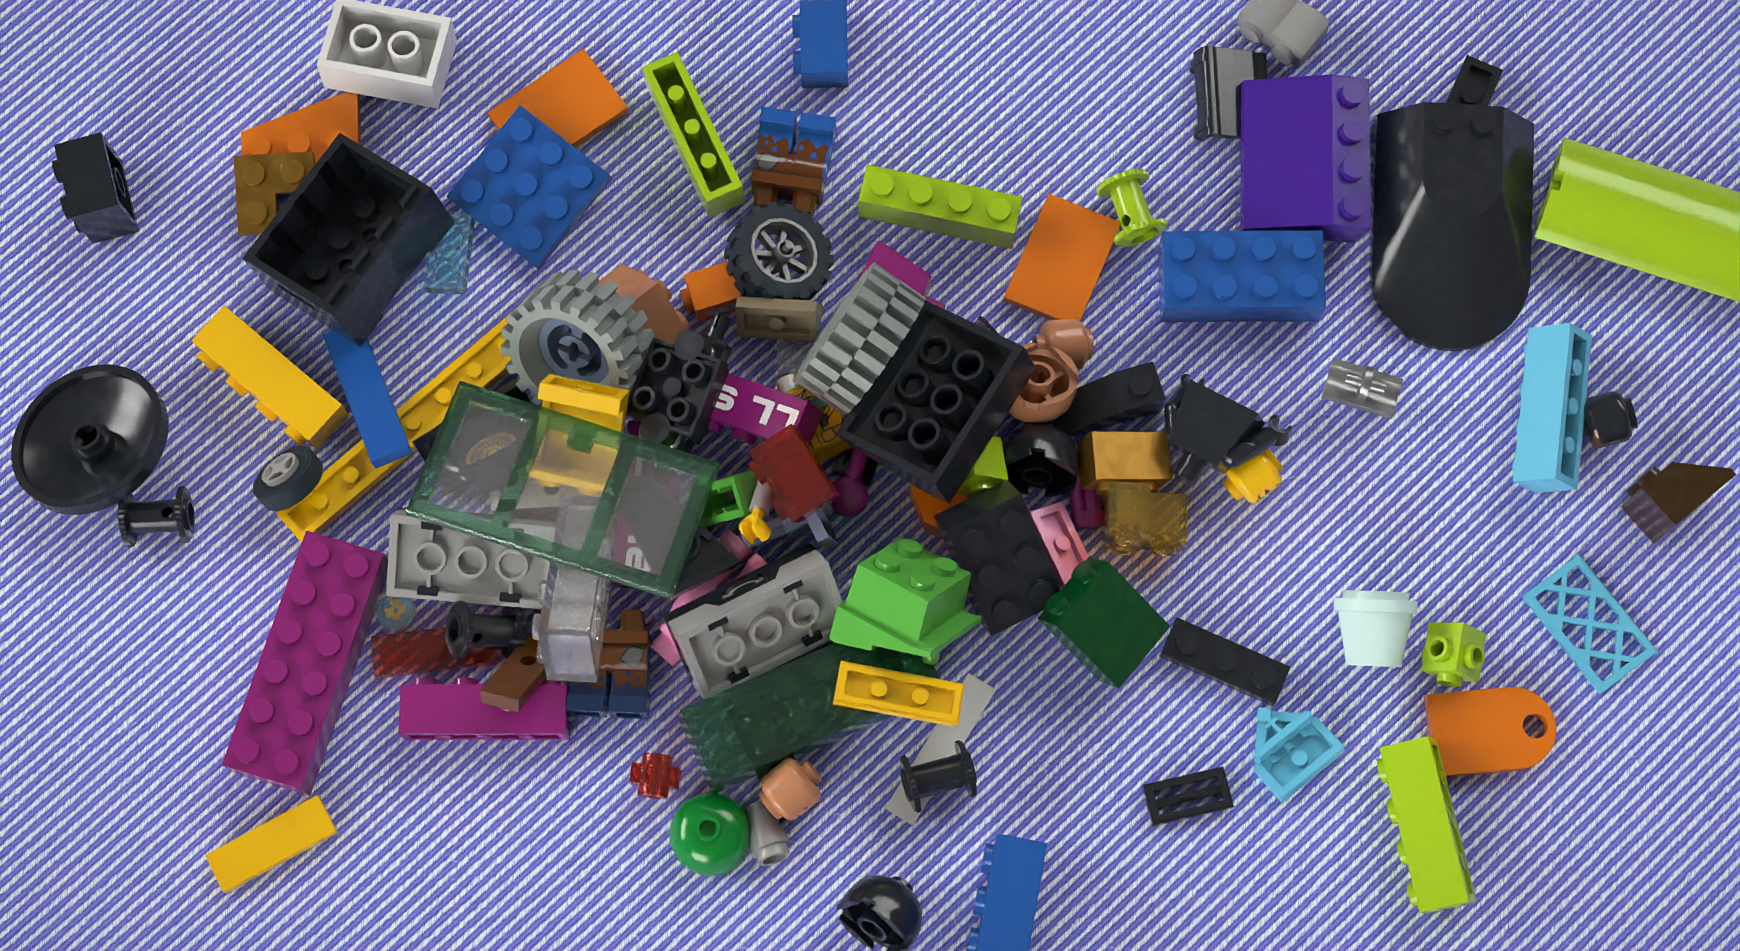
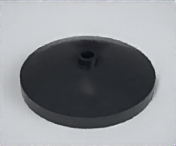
M111 364L93 365L62 376L46 387L31 402L15 430L11 447V462L19 485L42 507L60 514H89L119 503L145 482L163 454L169 430V419L165 403L149 381L136 371L123 366Z

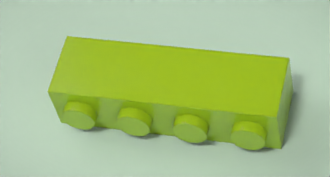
M675 52L643 66L642 70L646 87L708 217L711 218L745 203L743 185L679 53Z
M867 164L858 200V212L861 218L1012 249L1021 212L1022 196Z
M1425 736L1380 747L1382 758L1377 759V768L1382 782L1389 785L1392 799L1387 800V809L1392 823H1398L1402 840L1397 841V850L1401 863L1403 865L1408 864L1412 881L1407 882V892L1412 906H1418L1419 913H1433L1477 903L1437 739Z

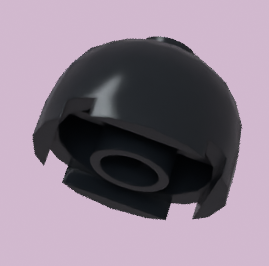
M1050 423L1029 424L1016 429L1006 438L1002 447L1008 481L1021 494L1029 495L1028 487L1046 489L1043 497H1053L1066 494L1075 488L1079 474V455L1072 438L1061 429L1054 427Z
M869 875L860 879L844 894L837 904V910H843L839 917L841 924L853 937L870 949H873L875 946V941L882 947L888 948L886 951H909L921 931L923 911L920 903L913 893L912 886L906 880L897 876Z

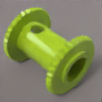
M1131 169L1115 174L1101 182L1096 189L1099 197H1111L1123 229L1114 236L1115 244L1120 247H1129L1147 242L1162 234V231H1165L1167 228L1165 219H1152L1141 185H1144L1150 178L1149 172L1144 169Z

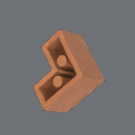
M620 264L599 280L600 284L605 285L610 279L619 285L615 291L619 296L623 298L629 293L636 300L631 305V308L635 313L643 309L648 320L642 326L644 329H653L655 338L674 344L681 332L690 329V325L682 313L676 309L674 310L669 301L672 298V294L660 279L653 280L641 269L636 271L624 264Z

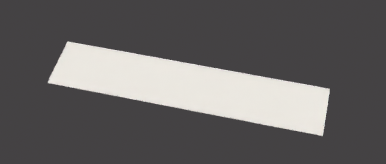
M968 673L963 681L965 686L958 726L952 727L937 724L911 767L955 755V741L965 742L996 692V689ZM901 781L885 809L913 826L921 812L917 813L913 810L911 803L906 798ZM931 796L920 799L922 811Z

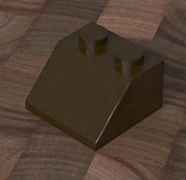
M1672 462L1660 471L1655 465L1626 491L1631 498L1621 508L1654 544L1737 474L1731 468Z

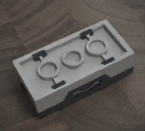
M401 507L390 515L386 596L450 602L464 601L474 604L551 610L558 601L563 521Z
M808 543L664 614L663 618L690 682L703 700L708 702L830 641L829 637L837 606L842 604L843 601L828 561L811 543Z

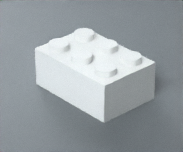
M336 0L317 61V68L324 88L438 109L457 43L452 18L356 0Z

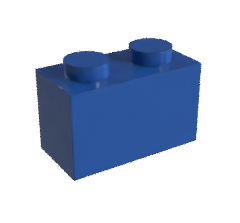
M800 0V15H792L793 38H800V51H793V74H801L802 88L848 87L847 0Z

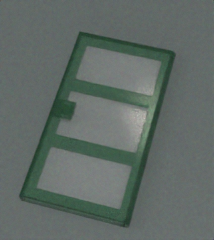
M459 380L417 485L407 505L406 515L671 600L676 592L677 583L718 474L719 463Z

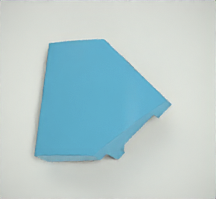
M1258 707L1254 772L1276 798L1283 803L1345 753V746L1317 717H1311V711H1304L1303 713L1271 711V708Z

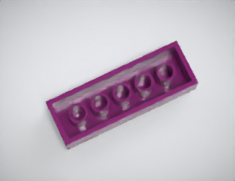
M310 531L305 532L223 759V767L236 774L311 796L387 580L388 558L384 553Z

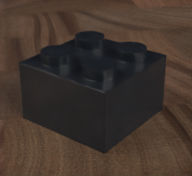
M99 132L55 144L54 148L57 159L52 160V168L56 180L59 184L63 183L65 196L60 197L62 210L67 220H73L78 233L83 232L95 244L139 232L123 162L103 134Z

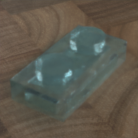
M450 214L455 223L432 252L428 251L423 286L427 293L466 294L475 220L472 215Z

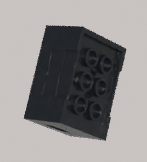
M339 133L242 259L270 291L361 347L384 317L382 314L384 309L428 251L430 253L434 251L455 221L430 186ZM377 231L374 234L376 238L373 241H365V236L368 232ZM353 262L350 266L352 269L350 272H341V267L344 263Z

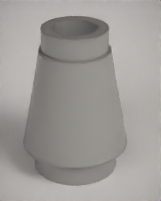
M762 801L748 805L745 811L750 825L751 856L757 858L760 866L777 864L790 856L788 847L791 845V842L779 820L769 812Z

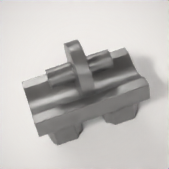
M1333 358L1321 398L1392 419L1404 379L1376 371L1374 367L1368 365L1363 367Z

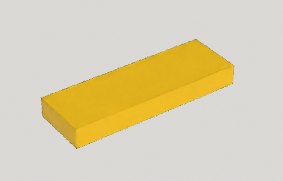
M841 661L833 704L957 727L965 684Z
M316 795L205 856L222 891L228 893L338 834V831L321 797Z

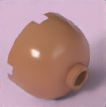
M1038 343L1021 345L1026 349L1036 370L1008 413L1015 419L1027 424L1052 422L1068 411L1076 395L1078 369L1072 358L1058 348L1051 347L1050 352L1045 349H1038Z

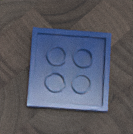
M519 105L446 197L539 270L613 178L528 110Z

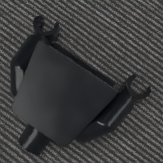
M1189 374L1181 375L1180 387L1176 389L1164 405L1165 432L1169 437L1168 442L1175 450L1184 454L1173 474L1192 485L1196 484L1205 466L1225 474L1230 468L1236 469L1264 453L1273 445L1283 446L1287 444L1292 431L1291 425L1286 429L1277 428L1280 421L1278 415L1271 416L1267 427L1263 428L1265 422L1257 412L1205 387V379L1201 378L1199 383L1191 380Z

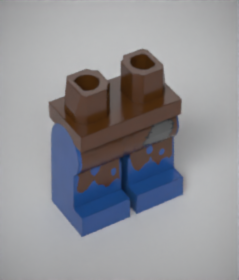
M761 106L758 141L751 175L754 207L760 205L763 208L766 203L778 202V199L789 200L795 206L794 210L799 212L802 210L806 211L811 215L809 219L812 220L817 205H822L824 189L837 135L836 117L801 112L795 154H793L797 133V112Z

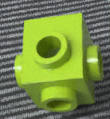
M1429 622L1426 643L1422 651L1423 662L1421 670L1437 677L1436 682L1443 686L1461 687L1462 681L1479 682L1481 667L1485 661L1486 633L1464 622Z

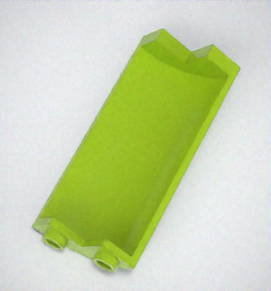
M1565 137L1563 138L1550 170L1548 191L1535 220V238L1740 302V192Z

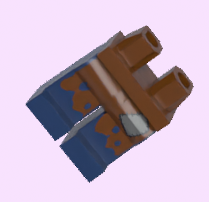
M583 609L579 629H574L573 632L574 643L571 659L570 687L566 703L567 713L570 717L607 718L609 698V713L612 718L649 719L651 637L649 632L646 631L644 612L642 610H623L621 612V630H606L607 613L605 610ZM610 676H612V680H611V695H609V680H610Z

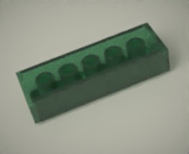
M833 643L680 709L679 722L711 793L715 794L773 769L786 758L796 759L893 716L833 704L841 661L940 679L934 665L924 663L922 656L876 646L875 649L869 651Z

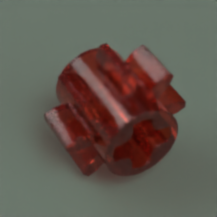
M642 753L641 763L631 762L629 782H631V785H638V796L651 799H668L669 789L679 790L681 770L680 767H672V756L659 753Z

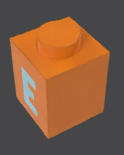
M728 261L684 275L686 288L680 290L686 312L694 311L698 323L713 319L715 312L724 315L735 312L737 297L741 296V294L734 285L735 279L733 275L729 276L726 266Z

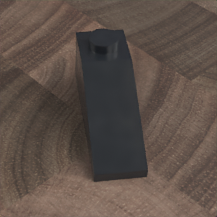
M1154 362L1120 370L1078 387L1068 411L1048 423L1061 429L1071 438L1161 412L1166 398Z

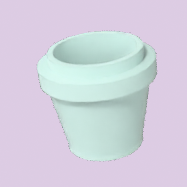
M1342 590V598H1334L1333 611H1338L1345 665L1402 667L1412 616L1417 614L1418 601H1409L1410 593Z

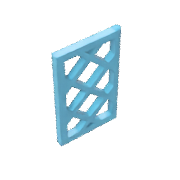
M1575 554L1572 560L1522 596L1523 600L1599 695L1649 657H1653L1658 653L1656 648L1580 554ZM1578 567L1590 582L1589 590L1567 587L1568 572ZM1560 579L1559 585H1554ZM1543 591L1558 593L1556 615L1547 613L1535 597ZM1566 594L1588 597L1586 619L1564 616ZM1596 599L1606 601L1617 615V624L1594 621ZM1563 623L1586 627L1583 649L1575 648L1562 632ZM1593 628L1616 631L1614 654L1591 650ZM1623 633L1632 634L1644 651L1636 657L1621 655ZM1590 657L1613 661L1612 675L1602 682L1590 667ZM1621 662L1627 663L1622 668H1620Z

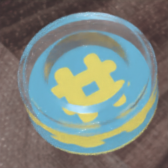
M384 591L376 599L374 604L375 618L387 630L402 631L408 628L416 618L417 607L413 598L386 596V591Z

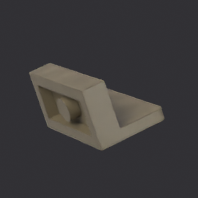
M738 296L735 305L738 337L816 342L823 306L817 301Z

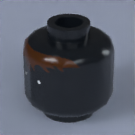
M1611 391L1586 398L1582 438L1588 437L1591 445L1596 448H1603L1630 440L1632 429L1638 428L1635 410L1630 397L1623 398L1619 392Z

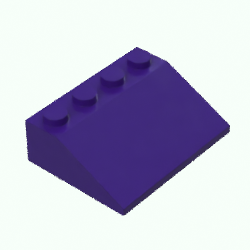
M1330 74L1243 80L1241 82V231H1323V240L1354 243L1371 229L1369 79Z

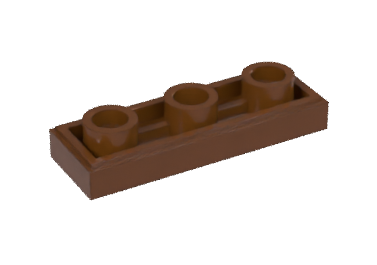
M538 622L526 636L525 646L522 648L517 647L480 690L481 703L499 707L503 711L519 712L573 647L574 631Z

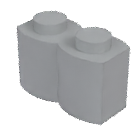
M1249 0L1239 13L1237 25L1240 27L1241 34L1247 40L1269 46L1272 55L1280 63L1285 65L1292 64L1300 68L1327 34L1330 21L1315 8L1299 0Z

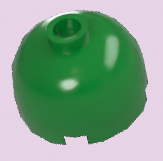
M716 792L697 794L683 802L673 815L669 829L671 848L678 861L690 871L706 877L725 875L739 867L749 852L750 825L747 813L742 805L728 795Z

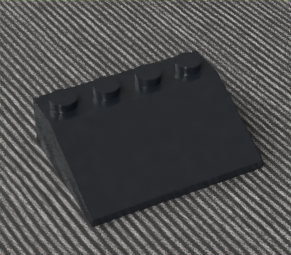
M925 300L922 309L918 313V317L910 326V330L899 344V348L893 357L889 359L881 374L874 380L870 389L864 393L862 399L849 412L836 435L916 488L950 504L1036 370V367L1024 346Z

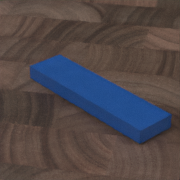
M335 331L323 334L374 468H379L412 454V449L368 338L359 347Z

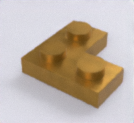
M313 151L233 156L238 235H261L279 212L278 195L292 194L316 164V156Z

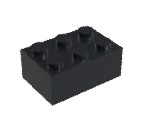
M1008 480L934 515L952 560L959 567L971 573L967 596L975 615L982 616L981 624L991 636L1045 610V605L1049 598L1061 591L1023 496Z

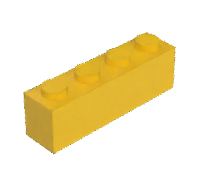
M225 305L191 340L200 351L196 356L199 361L212 372H215L218 368L229 376L225 382L241 397L249 393L258 400L254 407L271 422L279 418L288 427L284 430V433L299 446H303L307 442L317 451L349 417L341 403Z

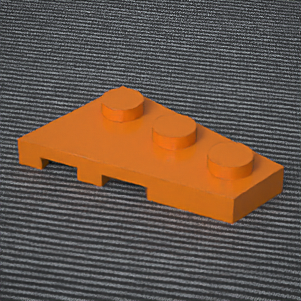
M344 92L242 131L241 155L313 151L317 163L339 133L361 145L360 94Z

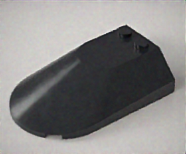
M1421 102L1379 113L1373 122L1369 269L1371 289L1383 315H1387L1402 331L1401 334L1415 343L1428 348L1444 351H1461L1489 343L1514 322L1528 296L1531 279L1535 124L1505 107Z

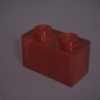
M790 424L749 450L754 461L749 463V466L762 485L768 482L776 496L771 498V502L783 520L789 517L792 522L800 523L840 498V495L797 426Z

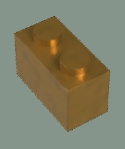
M1090 432L1077 442L1081 489L1096 490L1097 495H1113L1121 492V490H1134L1135 495H1151L1157 493L1158 488L1172 480L1166 432Z

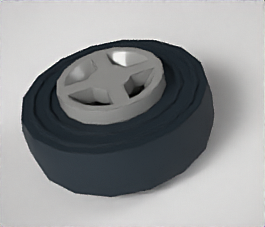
M307 446L289 448L276 455L262 468L253 483V493L269 511L278 512L288 509L302 501L316 487L323 474V464Z

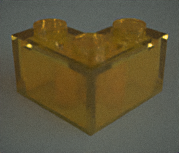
M1108 482L1102 501V549H1112V554L1134 555L1136 550H1153V555L1174 556L1177 555V551L1184 550L1187 544V494L1150 493V483Z

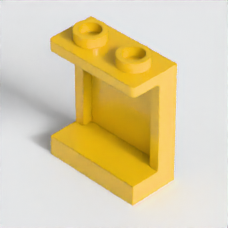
M549 374L539 384L537 399L542 400L534 461L528 468L527 478L538 480L539 485L547 488H561L562 485L577 488V492L585 496L598 497L602 494H607L616 482L630 390Z

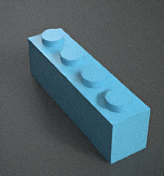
M1572 323L1528 328L1527 343L1524 347V376L1520 386V416L1516 425V455L1513 460L1512 471L1513 482L1534 493L1578 489L1584 405L1587 395L1592 335Z

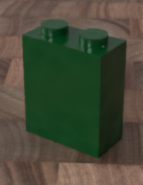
M1090 556L1074 568L1071 579L1060 592L1055 593L1049 598L1045 605V610L1037 618L1098 681L1118 689L1170 627L1109 562Z

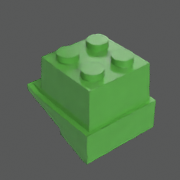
M901 537L858 564L847 599L837 606L829 639L838 644L869 651L878 646L922 656L924 663L935 665L938 663L940 652L944 647L981 623L982 616L970 614L964 610L971 573L959 567L952 559L940 557L923 548L919 542Z

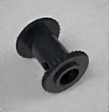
M179 486L175 496L176 499L135 502L133 494H130L118 503L117 516L123 543L127 547H134L138 534L178 531L183 543H189L193 537L195 525L194 506L189 490L185 486Z
M457 601L448 613L446 643L449 652L456 659H463L471 647H500L503 657L508 659L517 647L522 648L525 646L527 624L521 607L506 606L502 610L501 615L472 614V610H470L466 602Z
M955 741V755L912 767L906 755L901 756L900 777L906 798L911 803L915 812L919 813L922 811L921 798L965 786L970 797L976 796L977 777L970 753L966 750L962 741Z

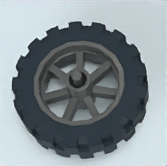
M777 202L766 203L763 208L758 205L751 209L729 234L726 241L729 244L724 250V259H728L727 273L729 276L733 275L735 279L734 285L738 291L741 292L743 290L749 295L748 297L808 301L813 299L829 280L832 273L829 269L834 264V255H830L829 251L832 248L829 237H824L822 233L824 229L820 223H814L809 219L811 215L806 211L802 210L799 212L794 210L795 206L784 203L783 206H777ZM767 234L778 236L777 244ZM756 238L761 242V244L766 248V250L755 249ZM796 254H800L802 263L793 259L792 257ZM788 268L802 276L798 279H791ZM779 272L780 278L774 276L773 274Z

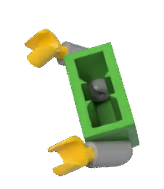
M771 463L689 488V496L696 515L694 520L701 526L703 525L708 531H711L716 523L747 516L739 524V530L751 545L754 544L757 537L761 542L766 541L772 532L763 521V517L769 515L771 507L786 502V492L791 489L782 471L783 469H778L775 463Z

